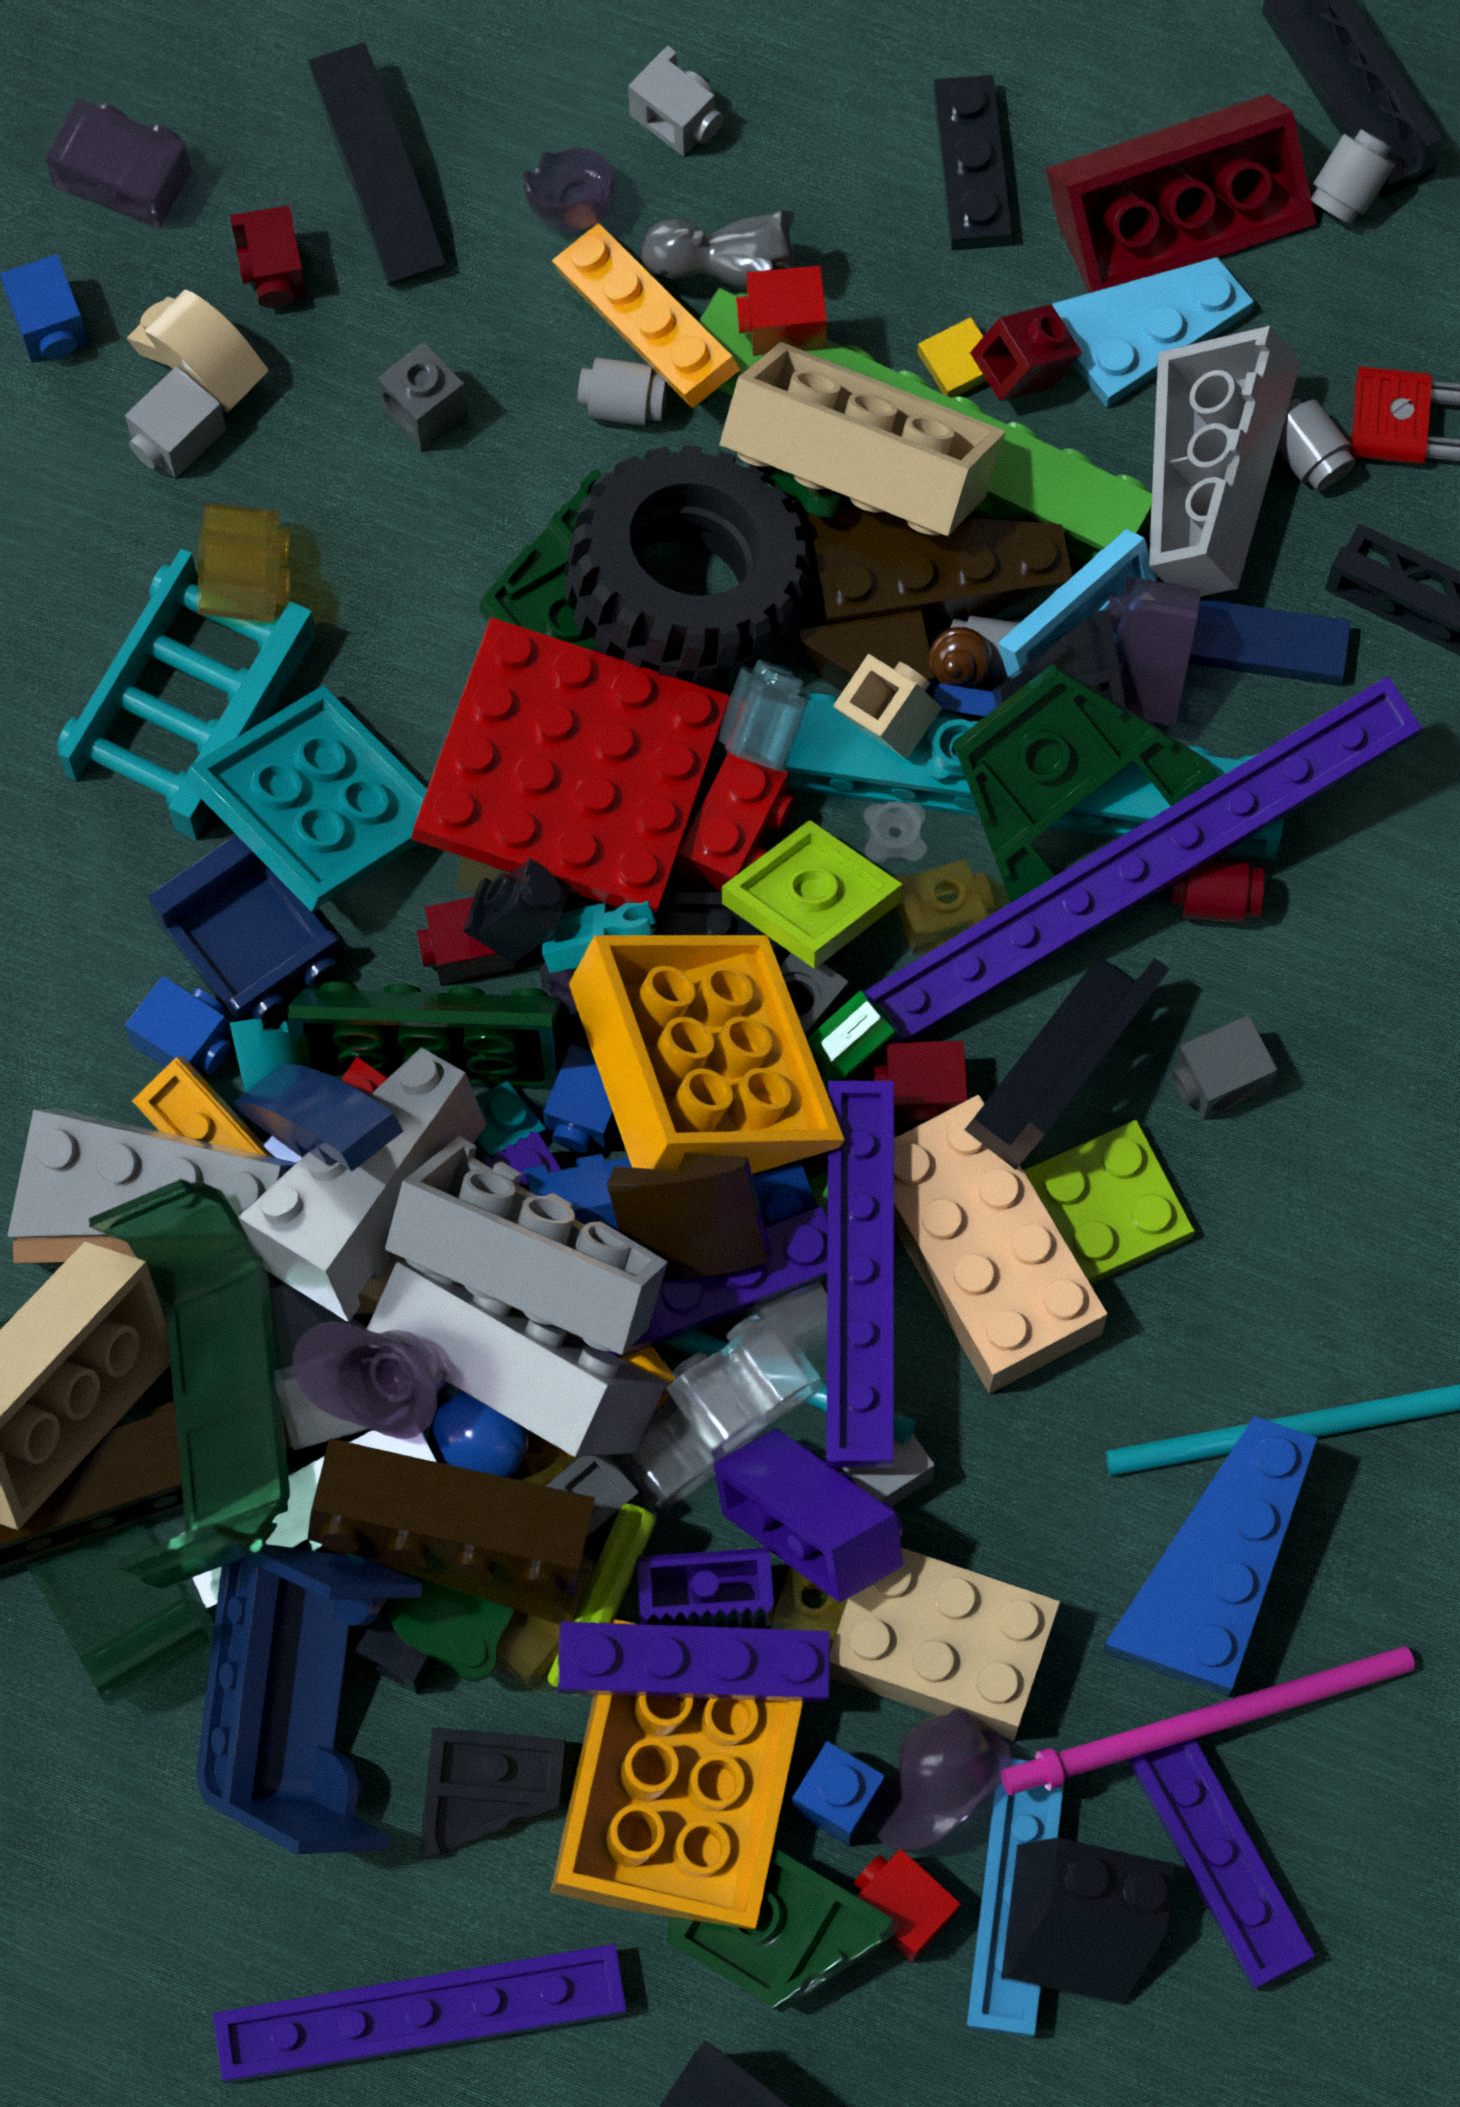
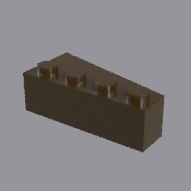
M839 508L837 515L831 518L816 516L806 511L807 533L805 537L810 547V564L822 626L915 610H922L926 633L949 629L954 619L968 621L970 615L1003 621L1025 618L1073 577L1062 524L966 517L949 536H945L943 534L928 535L918 532L908 525L907 520L886 511L870 512L861 509Z
M329 1438L311 1507L307 1539L320 1543L331 1551L352 1554L560 1625L561 1622H567L595 1497Z

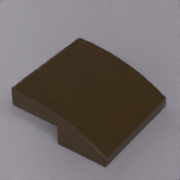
M685 1153L677 1171L614 1167L607 1182V1188L619 1232L668 1262L663 1280H683L722 1275L768 1262L772 1252L748 1157Z

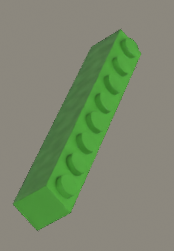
M719 288L699 323L733 356L740 369L717 388L733 396L738 377L764 355L753 356L750 333L739 334L735 297L746 296V294L733 295ZM826 339V349L805 351L1005 430L1006 435L986 498L973 512L988 519L1062 524L1068 556L1084 565L1089 563L1126 529L1144 537L1151 525L1152 493L1139 480L1128 475L1114 476L1095 467L1087 456L1076 450L1068 448L1060 450L1039 440L1037 435L1026 426L1014 422L1005 424L984 414L983 410L973 401L959 396L950 398L933 390L918 375L909 371H893L875 362L868 352L857 346L845 345L843 347Z

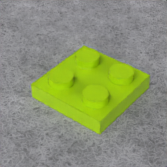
M809 820L722 886V904L815 969L902 902L903 884Z
M1137 1120L1024 1170L1028 1180L1090 1285L1193 1237L1194 1229Z

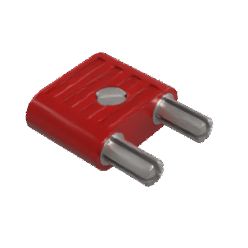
M1358 366L1354 388L1350 438L1351 449L1349 453L1353 458L1419 465L1424 464L1425 457L1460 461V439L1428 436L1430 402L1460 405V384L1432 381V373Z

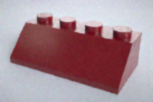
M1270 94L1045 168L1059 228L1088 294L1220 257L1317 224L1293 110Z

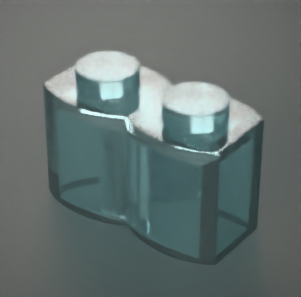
M757 659L754 669L741 666L716 739L725 744V749L737 757L778 771H785L811 700L808 695L800 692L803 681L793 677L792 671Z

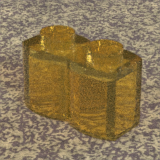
M204 502L197 552L198 615L273 623L276 605H287L290 588V569L280 568V566H286L290 530L279 528L278 510Z

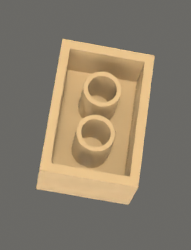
M901 1548L904 1567L848 1599L829 1654V1678L1014 1741L1060 1601Z

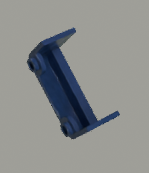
M264 1543L234 1544L227 1550L220 1574L197 1762L198 1787L202 1798L209 1806L296 1855L389 1849L391 1835L355 1816L356 1806L362 1795V1780L350 1759L334 1750L349 1625L364 1626L373 1623L383 1608L386 1598L421 1597L422 1583L379 1563L361 1557Z

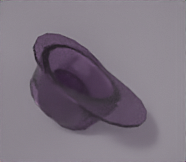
M330 1321L315 1325L299 1338L293 1353L294 1375L302 1392L316 1407L332 1416L400 1440L417 1437L431 1426L437 1410L436 1393L445 1384L447 1372L438 1366L435 1355L427 1344L413 1333L398 1329L376 1333L352 1324Z
M960 1708L952 1710L947 1715L927 1718L916 1724L903 1737L899 1747L900 1770L888 1781L876 1799L872 1813L875 1834L885 1846L895 1850L901 1848L903 1851H917L939 1843L953 1832L981 1801L1002 1783L1001 1770L1011 1767L1012 1764L1009 1745L1000 1735L985 1729H978L970 1715Z

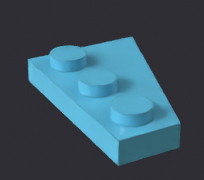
M1216 257L1053 303L1052 305L1082 351V355L1072 366L1105 407L1109 408L1157 376L1158 352L1211 340L1252 313L1254 301Z
M1126 529L997 643L1008 677L1092 612L1110 609L1114 638L1116 640L1157 583L1155 573L1149 567V552L1144 537Z

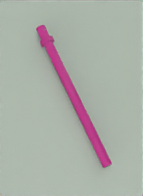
M1402 1646L1056 1753L1052 1748L1043 1749L1036 1752L1034 1760L1002 1769V1783L1009 1796L1043 1785L1049 1791L1060 1788L1064 1785L1065 1778L1412 1672L1415 1668L1413 1655L1407 1646Z

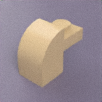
M186 289L176 299L167 296L163 301L147 309L140 319V325L127 337V340L140 356L168 365L172 369L176 366L220 402L222 411L227 413L269 371L247 340L226 317L207 301Z

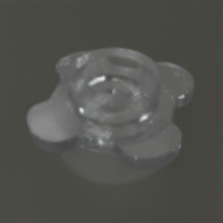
M888 802L883 805L875 803L870 805L865 810L863 816L864 823L869 827L870 838L865 844L864 851L866 857L878 864L885 862L888 858H904L910 863L920 861L925 856L927 850L926 843L921 839V825L926 817L923 808L916 803L905 804L902 802ZM897 828L900 830L901 835L893 838L890 836L889 831Z

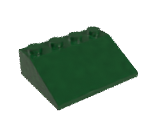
M328 982L322 984L320 989H303L289 1005L288 1019L300 1065L327 1073L339 1080L342 1079L356 1057L389 1078L421 1047L464 1071L471 1087L494 1088L508 1081L512 1088L552 1090L560 1071L562 1030L560 996H549L546 991L537 988H519L513 990L511 995L485 994L484 990L473 986H455L449 988L447 993L422 992L420 988L409 984H391L384 987V991L358 990L355 985L350 983Z

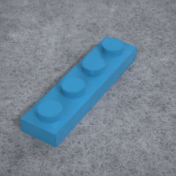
M999 1757L966 2029L1033 2038L1035 2035L1040 1988L1002 1980L1001 1974L1017 1844L1058 1837L1063 1786L1049 1791L1043 1785L1009 1796L1002 1783L1001 1770L1028 1761Z

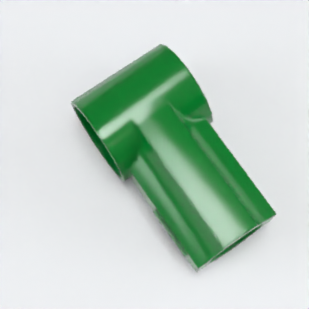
M860 990L806 1038L813 1058L821 1066V1079L827 1095L829 1081H847L900 1033L894 1021L885 1010L863 990Z

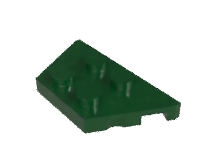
M773 1847L755 1930L669 1917L667 1942L782 2013L894 1936L902 1924Z

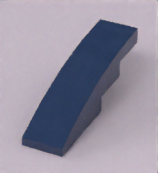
M283 1063L234 1101L240 1113L303 1158L310 1152L326 1165L336 1160L351 1172L403 1132L396 1116L391 1110L347 1083L327 1073L304 1065Z

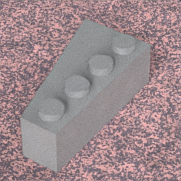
M1271 326L1158 352L1149 567L1181 600L1238 589L1301 364V361Z
M422 1047L369 1096L394 1113L403 1130L400 1135L352 1172L336 1160L326 1165L308 1152L238 1217L264 1270L347 1322H350L361 1306L358 1295L370 1278L379 1280L392 1261L389 1251L385 1250L403 1180L458 1136L473 1144L486 1126L485 1119L466 1073Z
M60 1108L33 1110L7 1237L244 1231L238 1217L297 1162Z
M460 1136L403 1180L385 1250L405 1258L407 1263L413 1268L423 1272L441 1274L463 1284L470 1293L478 1297L497 1299L523 1311L526 1317L536 1323L555 1325L583 1338L586 1344L597 1350L614 1351L623 1355L648 1331L668 1262L601 1221L590 1222L585 1225L574 1219L573 1204L555 1193L546 1196H536L519 1185L522 1173L503 1162L494 1164L493 1169L474 1158L477 1146Z
M396 1262L365 1331L368 1335L573 1457L635 1453L667 1385L666 1381L607 1351L597 1350L589 1346L583 1339L560 1327L536 1323L526 1317L523 1311L497 1299L478 1297L470 1293L461 1283L436 1272L429 1273L417 1270L407 1262Z

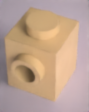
M870 654L864 659L833 705L839 713L860 731L906 760L942 709L925 692L931 683L929 680L900 661L892 669Z

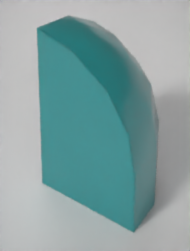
M261 1019L230 1023L245 1092L283 1063L300 1065L288 1021L282 1022L280 1029L264 1031ZM253 1122L257 1137L267 1133Z

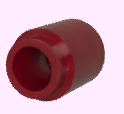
M1215 858L1172 884L1171 904L1182 905V917L1188 919L1243 923L1245 917L1260 918L1264 892V868L1249 867V860Z

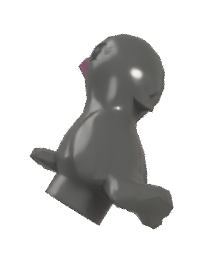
M782 209L770 215L745 217L725 225L715 233H706L705 230H702L687 219L673 217L661 220L646 232L641 242V260L647 271L657 279L676 282L685 281L698 275L712 276L733 287L743 289V294H746L747 272L793 268L795 246L790 242L789 228L794 221V212L791 209Z

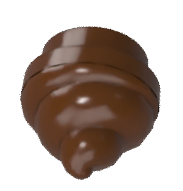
M953 627L943 631L933 642L929 652V664L934 671L935 677L941 684L973 688L981 683L989 673L992 665V652L987 640L977 631L967 627Z

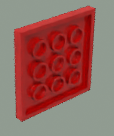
M490 617L414 824L411 840L508 872H512L524 865L531 858L549 869V873L571 885L569 892L617 908L625 903H644L648 900L649 906L656 917L730 696L678 678L658 675L656 671L644 667L638 668L626 661Z

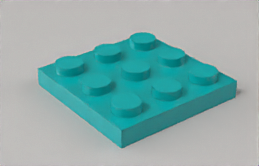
M324 685L192 764L184 779V782L311 912L420 843L411 840L427 789Z

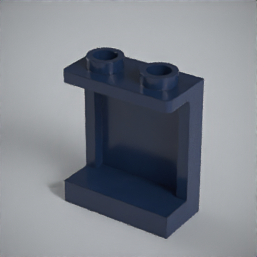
M237 835L225 841L147 896L155 920L234 1022L250 1019H261L262 1025L270 1022L286 1008L288 1004L287 999L306 986L313 989L327 982L338 971V963L344 960L341 941L334 931H327L314 913Z

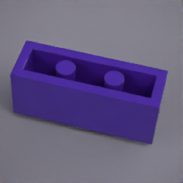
M775 1428L713 1463L722 1515L764 1547L770 1548L772 1553L839 1603L904 1567L900 1543L903 1529L895 1510L884 1501L879 1502L858 1487L846 1473H839L833 1468H827V1464L819 1459L812 1449L807 1445L798 1444L779 1429Z

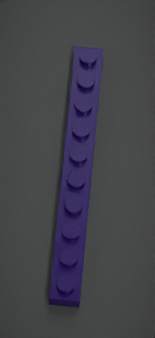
M1386 676L865 990L885 1010L900 1031L888 1044L912 1042L1421 735V725L1390 677ZM886 1046L873 1057L876 1063L885 1058Z

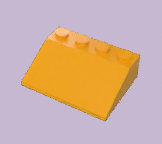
M594 935L569 982V987L633 1168L677 1171L685 1153L748 1157L751 1172L754 1174L840 1148L844 1137L767 935Z
M617 1619L613 1622L614 1624H634ZM593 1695L550 1893L618 1909L755 1930L803 1702Z

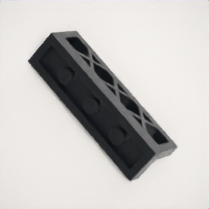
M1264 0L1262 8L1264 18L1340 135L1343 136L1345 133L1355 138L1360 129L1392 147L1386 158L1396 165L1378 192L1383 199L1434 174L1443 137L1353 0Z
M1359 523L1348 545H1342L1332 563L1325 591L1460 656V598L1457 592L1460 593V571ZM1362 546L1385 556L1390 568L1360 554ZM1401 565H1403V566H1405V567H1407V568H1409V569L1403 571ZM1428 577L1442 584L1445 594L1416 580Z
M1099 955L964 1130L1016 1170L1054 1124L1170 969L1154 958L1137 980L1133 982Z

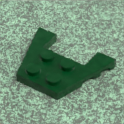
M598 469L591 471L584 478L580 489L566 505L563 503L552 515L549 525L531 546L527 544L483 595L479 611L488 622L490 617L593 650V635L585 638L580 634L573 622L575 610H572L566 603L564 586L567 576L564 574L579 509L583 499L589 497L592 485L602 475Z
M1054 663L952 742L1010 903L1056 876L1055 872L1032 846L1030 841L1132 761L1137 763L1170 806L1196 792L1219 774L1207 758Z

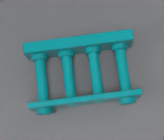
M181 548L171 566L164 564L156 573L149 591L150 601L79 719L72 717L64 726L58 739L57 750L59 751L58 755L66 777L76 782L88 762L92 760L166 796V803L169 805L168 810L174 830L197 841L214 811L184 782L187 772L182 770L176 774L103 737L122 708L196 744L197 752L200 753L195 760L197 762L269 718L315 640L317 633L312 611L295 602L289 601L280 618L273 616L267 620L195 585L198 575L191 552ZM181 607H186L258 642V650L260 652L250 669L243 667L237 671L165 636ZM151 657L228 693L227 699L230 703L220 720L211 719L209 722H206L134 687Z

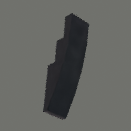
M363 42L308 60V65L346 177H349L366 230L370 232L387 286L445 267L446 262L425 201L366 43Z

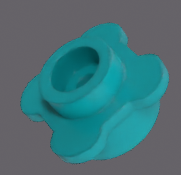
M954 719L947 722L936 721L930 725L927 730V740L932 744V758L928 760L926 768L928 774L933 779L944 781L949 776H964L958 757L952 753L954 748L952 742L978 723V721L970 722L963 719Z

